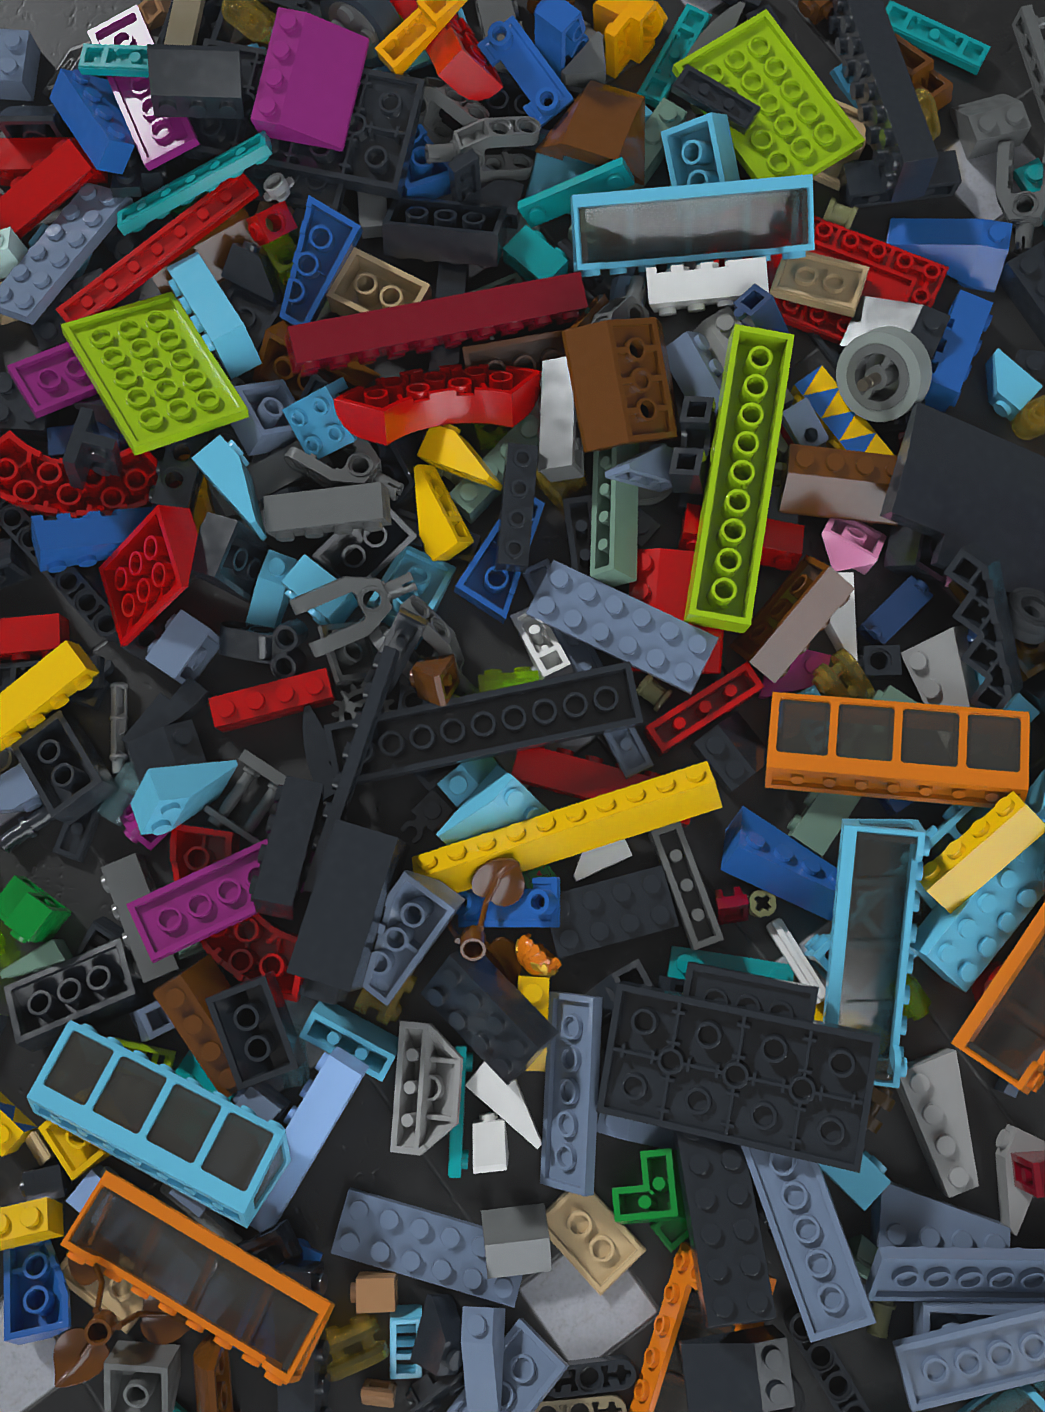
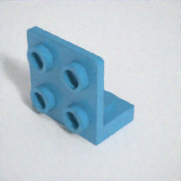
M343 377L282 409L305 453L316 455L317 460L357 440V436L352 435L342 425L334 406L333 399L340 396V392L349 388Z

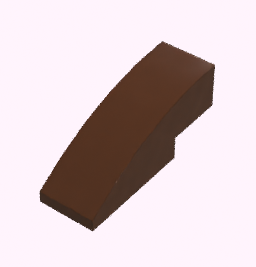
M895 33L921 108L926 114L932 116L952 101L953 83L934 70V60Z

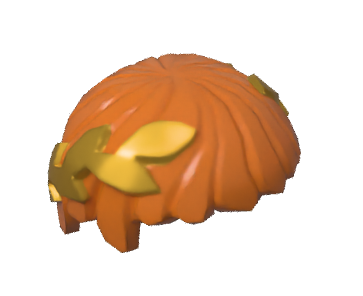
M528 933L517 939L515 945L517 960L529 974L536 977H550L558 972L559 967L562 966L561 961L544 948L543 944H534L533 940L530 939L531 934Z

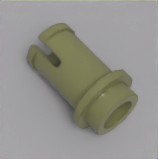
M870 1301L873 1303L872 1309L876 1317V1323L869 1325L867 1332L879 1338H887L892 1310H896L897 1305L894 1301Z

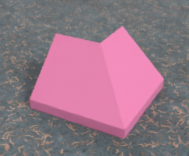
M829 518L821 534L831 567L836 572L853 568L863 575L877 561L887 537L863 522Z

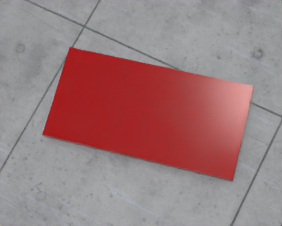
M765 197L752 198L749 249H768L795 245L797 209L778 201L769 203ZM743 204L724 211L705 254L741 250ZM806 212L804 227V244H808ZM814 216L815 250L808 252L870 267L861 297L869 296L916 303L932 308L949 267ZM782 254L771 255V261H766L769 293ZM724 259L713 260V262L719 263V267H725ZM774 297L785 324L807 333L812 332L819 335L822 339L840 345L852 317Z

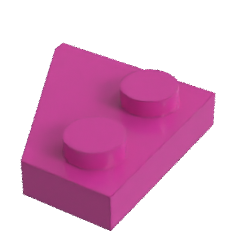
M806 650L803 654L798 655L790 665L788 673L784 677L779 678L776 683L763 675L762 683L765 687L760 691L758 698H768L772 696V692L793 693L813 685L816 687L823 686L826 681L831 655Z

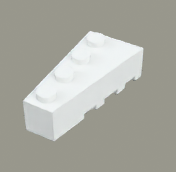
M766 257L728 260L724 262L725 267H719L717 262H704L696 265L694 270H689V267L683 266V264L672 265L666 272L657 273L656 267L646 268L649 305L654 313L659 312V316H671L677 314L676 310L688 308V312L693 313L704 311L705 306L717 305L718 309H723L728 305L730 308L734 307L733 302L754 283L769 293Z

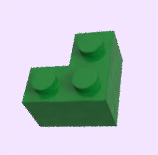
M14 875L0 893V919L4 921L6 926L12 929L10 934L22 943L27 941L33 943L50 941L72 913L70 909L25 876Z
M667 1148L640 1151L643 1185L612 1188L615 1222L635 1224L686 1219L675 1150Z

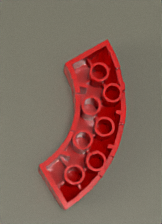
M390 0L403 20L407 19L418 8L417 0ZM456 13L425 50L433 62L437 75L459 95L468 100L477 101L491 98L503 88L501 79L495 67H492L491 64L489 66L486 64L485 56L477 46L479 42L474 37V32L462 17L457 20L458 15Z
M462 364L439 366V371L423 373V370L420 368L400 372V377H381L375 379L376 385L366 389L359 385L333 400L339 420L352 435L383 445H389L405 435L422 429L448 424L485 423L513 428L533 410L541 389L540 379L542 371L515 366H507L506 371L489 370L488 364L469 366L462 370Z
M9 430L0 437V498L27 511L55 518L57 514L70 513L72 518H82L89 511H100L105 513L106 516H111V513L116 509L144 508L151 505L149 502V491L151 486L157 483L158 475L156 474L158 460L150 451L135 456L129 447L120 452L123 464L120 477L111 474L110 476H102L90 469L85 486L81 490L71 487L62 462L63 458L55 459L43 455L41 451L27 445ZM174 481L169 487L177 488L179 487V482Z
M181 824L171 831L170 862L172 864L174 882L239 852L240 835L233 832ZM257 913L200 941L207 954L210 953L216 963L220 964L239 981L244 982L274 970L284 1000L293 1002L300 1000L299 990L303 977L287 973L298 935L281 928L265 914Z

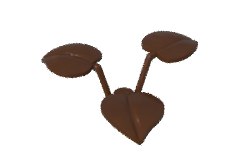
M497 858L481 865L472 878L473 893L480 897H485L477 926H468L461 934L457 932L451 922H449L447 928L453 935L454 942L460 944V952L465 959L477 961L485 955L516 986L521 971V965L517 960L515 952L516 944L505 937L496 938L489 944L486 941L484 922L490 901L497 906L503 907L516 903L524 892L525 882L518 861L512 858Z
M79 1228L72 1240L81 1241L87 1228ZM97 1231L92 1241V1247L120 1264L121 1249L102 1232ZM68 1258L69 1270L75 1281L87 1286L98 1279L99 1285L95 1307L93 1308L94 1316L85 1328L74 1327L66 1330L55 1344L53 1353L55 1387L61 1388L78 1385L98 1375L104 1369L103 1363L110 1354L106 1343L115 1330H121L123 1326L135 1319L143 1317L140 1329L143 1336L149 1342L165 1345L178 1340L192 1329L185 1324L188 1318L178 1312L175 1316H172L158 1308L160 1301L150 1295L147 1300H143L144 1311H137L118 1321L114 1312L101 1308L105 1287V1275L103 1273L106 1268L98 1263H95L93 1267L86 1263L81 1265ZM160 1288V1289H162L163 1291L167 1292L168 1294L172 1295V1294H171L168 1290H166L165 1288Z

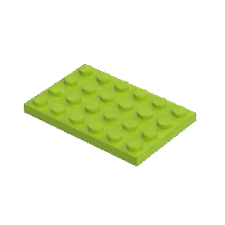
M767 9L673 65L672 72L677 78L688 64L761 107L758 116L745 135L730 127L735 157L751 179L813 174L814 177L863 147L865 142L863 136ZM783 195L765 196L769 203H772Z
M173 292L61 324L63 335L135 456L249 417L247 406L212 352L207 348L201 335L197 332Z

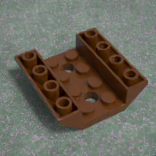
M656 317L604 320L562 331L584 453L609 450L620 445L656 441L657 444L681 441V426L663 327ZM630 343L637 349V358L630 352ZM641 404L645 405L648 409L647 418L641 413Z

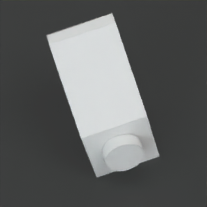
M623 839L583 852L573 876L575 882L630 858L632 853L626 840Z

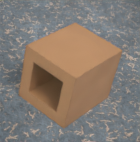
M392 1271L359 1272L356 1282H351L350 1300L351 1303H356V1313L395 1312L398 1306V1273Z

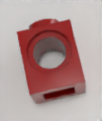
M285 201L278 202L245 219L248 223L250 236L259 246L270 243L298 228ZM266 218L272 222L273 231L267 228Z

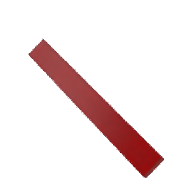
M244 173L236 178L226 179L216 189L186 209L55 310L66 323L108 311L259 196L258 189Z

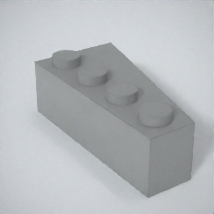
M966 626L952 627L901 652V656L924 704L977 708L969 700L980 687L979 680H976L974 669L961 660V657L969 648L967 639L969 633ZM937 731L952 764L958 762L959 733ZM967 733V757L989 749L988 740L990 735Z
M945 1047L907 1062L906 1077H900V1086L896 1090L939 1192L950 1198L978 1187L979 1183L957 1051Z

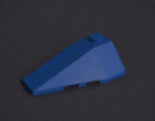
M891 218L886 243L949 267L946 275L958 280L957 284L965 288L994 293L1009 251L1013 224L988 219Z
M51 1239L3 1250L4 1341L22 1345L49 1339L70 1329V1291Z

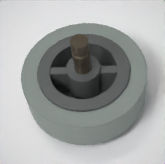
M895 326L878 327L853 339L842 351L836 369L837 387L845 404L856 415L873 422L891 421L911 411L914 403H921L925 398L932 380L931 360L922 342L909 331Z

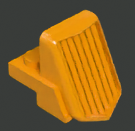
M596 0L593 4L594 30L604 35L607 75L616 79L630 60L640 64L655 46V38L659 35L668 19L658 2L653 0Z

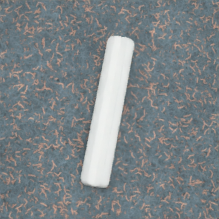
M778 918L771 921L766 926L770 936L799 982L819 987L816 1004L821 1003L825 1000L826 988L782 919Z

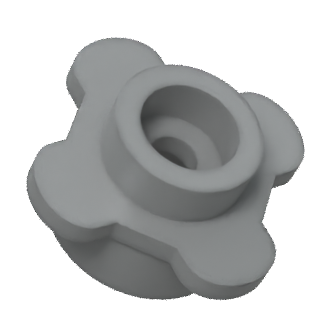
M281 173L270 175L264 182L263 187L266 191L263 196L267 202L271 200L283 202L290 194V188L294 185L293 178L288 177L285 179Z

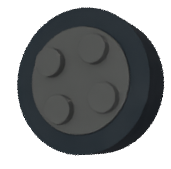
M321 0L320 10L324 20L369 38L370 43L364 65L374 68L384 66L385 64L379 59L375 47L402 23L390 0Z

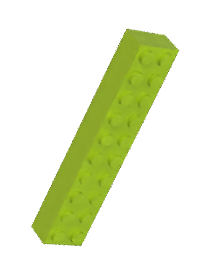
M735 324L728 339L684 615V622L688 624L743 634L751 626L794 334Z

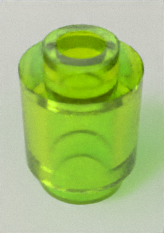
M907 974L906 985H910L909 1005L903 1004L902 1015L907 1016V1019L912 1017L916 1021L930 1012L928 1007L932 1002L915 976L911 977L910 974ZM895 978L887 985L890 989L888 994L892 999L894 996Z

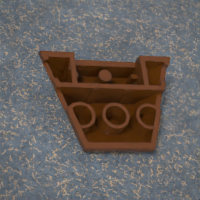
M590 80L535 149L536 153L562 161L564 156L597 166H602L623 157L634 176L635 183L644 186L645 96Z
M233 1308L226 1309L216 1323L235 1334ZM209 1331L193 1354L197 1412H241V1409L233 1410L229 1350L215 1343L213 1340L216 1335Z

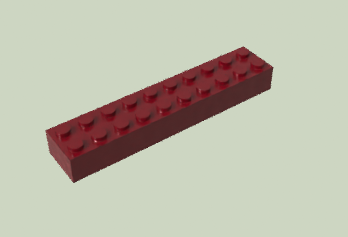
M580 271L287 327L284 339L292 373L300 372L301 377L315 375L319 373L318 369L330 367V371H337L347 368V363L356 361L359 362V365H367L377 362L376 358L387 356L388 360L404 357L405 352L416 350L417 354H424L433 351V347L443 344L445 349L461 346V341L472 339L473 343H480L490 340V336L500 334L501 338L517 335V331L528 328V332H536L545 329V325L555 323L556 327L570 325L573 323L572 320L579 318L580 313L588 308Z

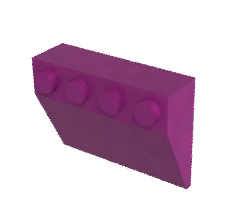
M278 7L250 118L257 132L260 133L265 130L269 138L343 151L370 43L369 38L310 13Z

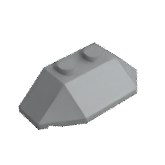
M400 1021L390 1152L420 1156L459 1124L463 1057L432 1023Z

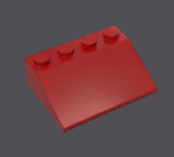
M157 505L99 567L121 647L128 646L188 587L198 537L196 524L190 508Z
M663 548L637 549V581L630 582L629 596L684 621L695 551ZM693 625L718 637V642L702 674H721L724 630ZM631 666L632 672L636 674H647Z

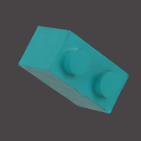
M527 225L503 247V262L517 272L525 281L568 274V258L566 254L557 247L554 249L547 243L546 238L540 231H533Z

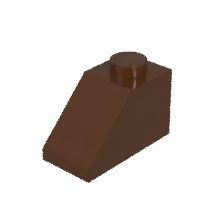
M454 654L419 658L410 670V683L413 688H416L418 698L438 706L447 705L460 683Z

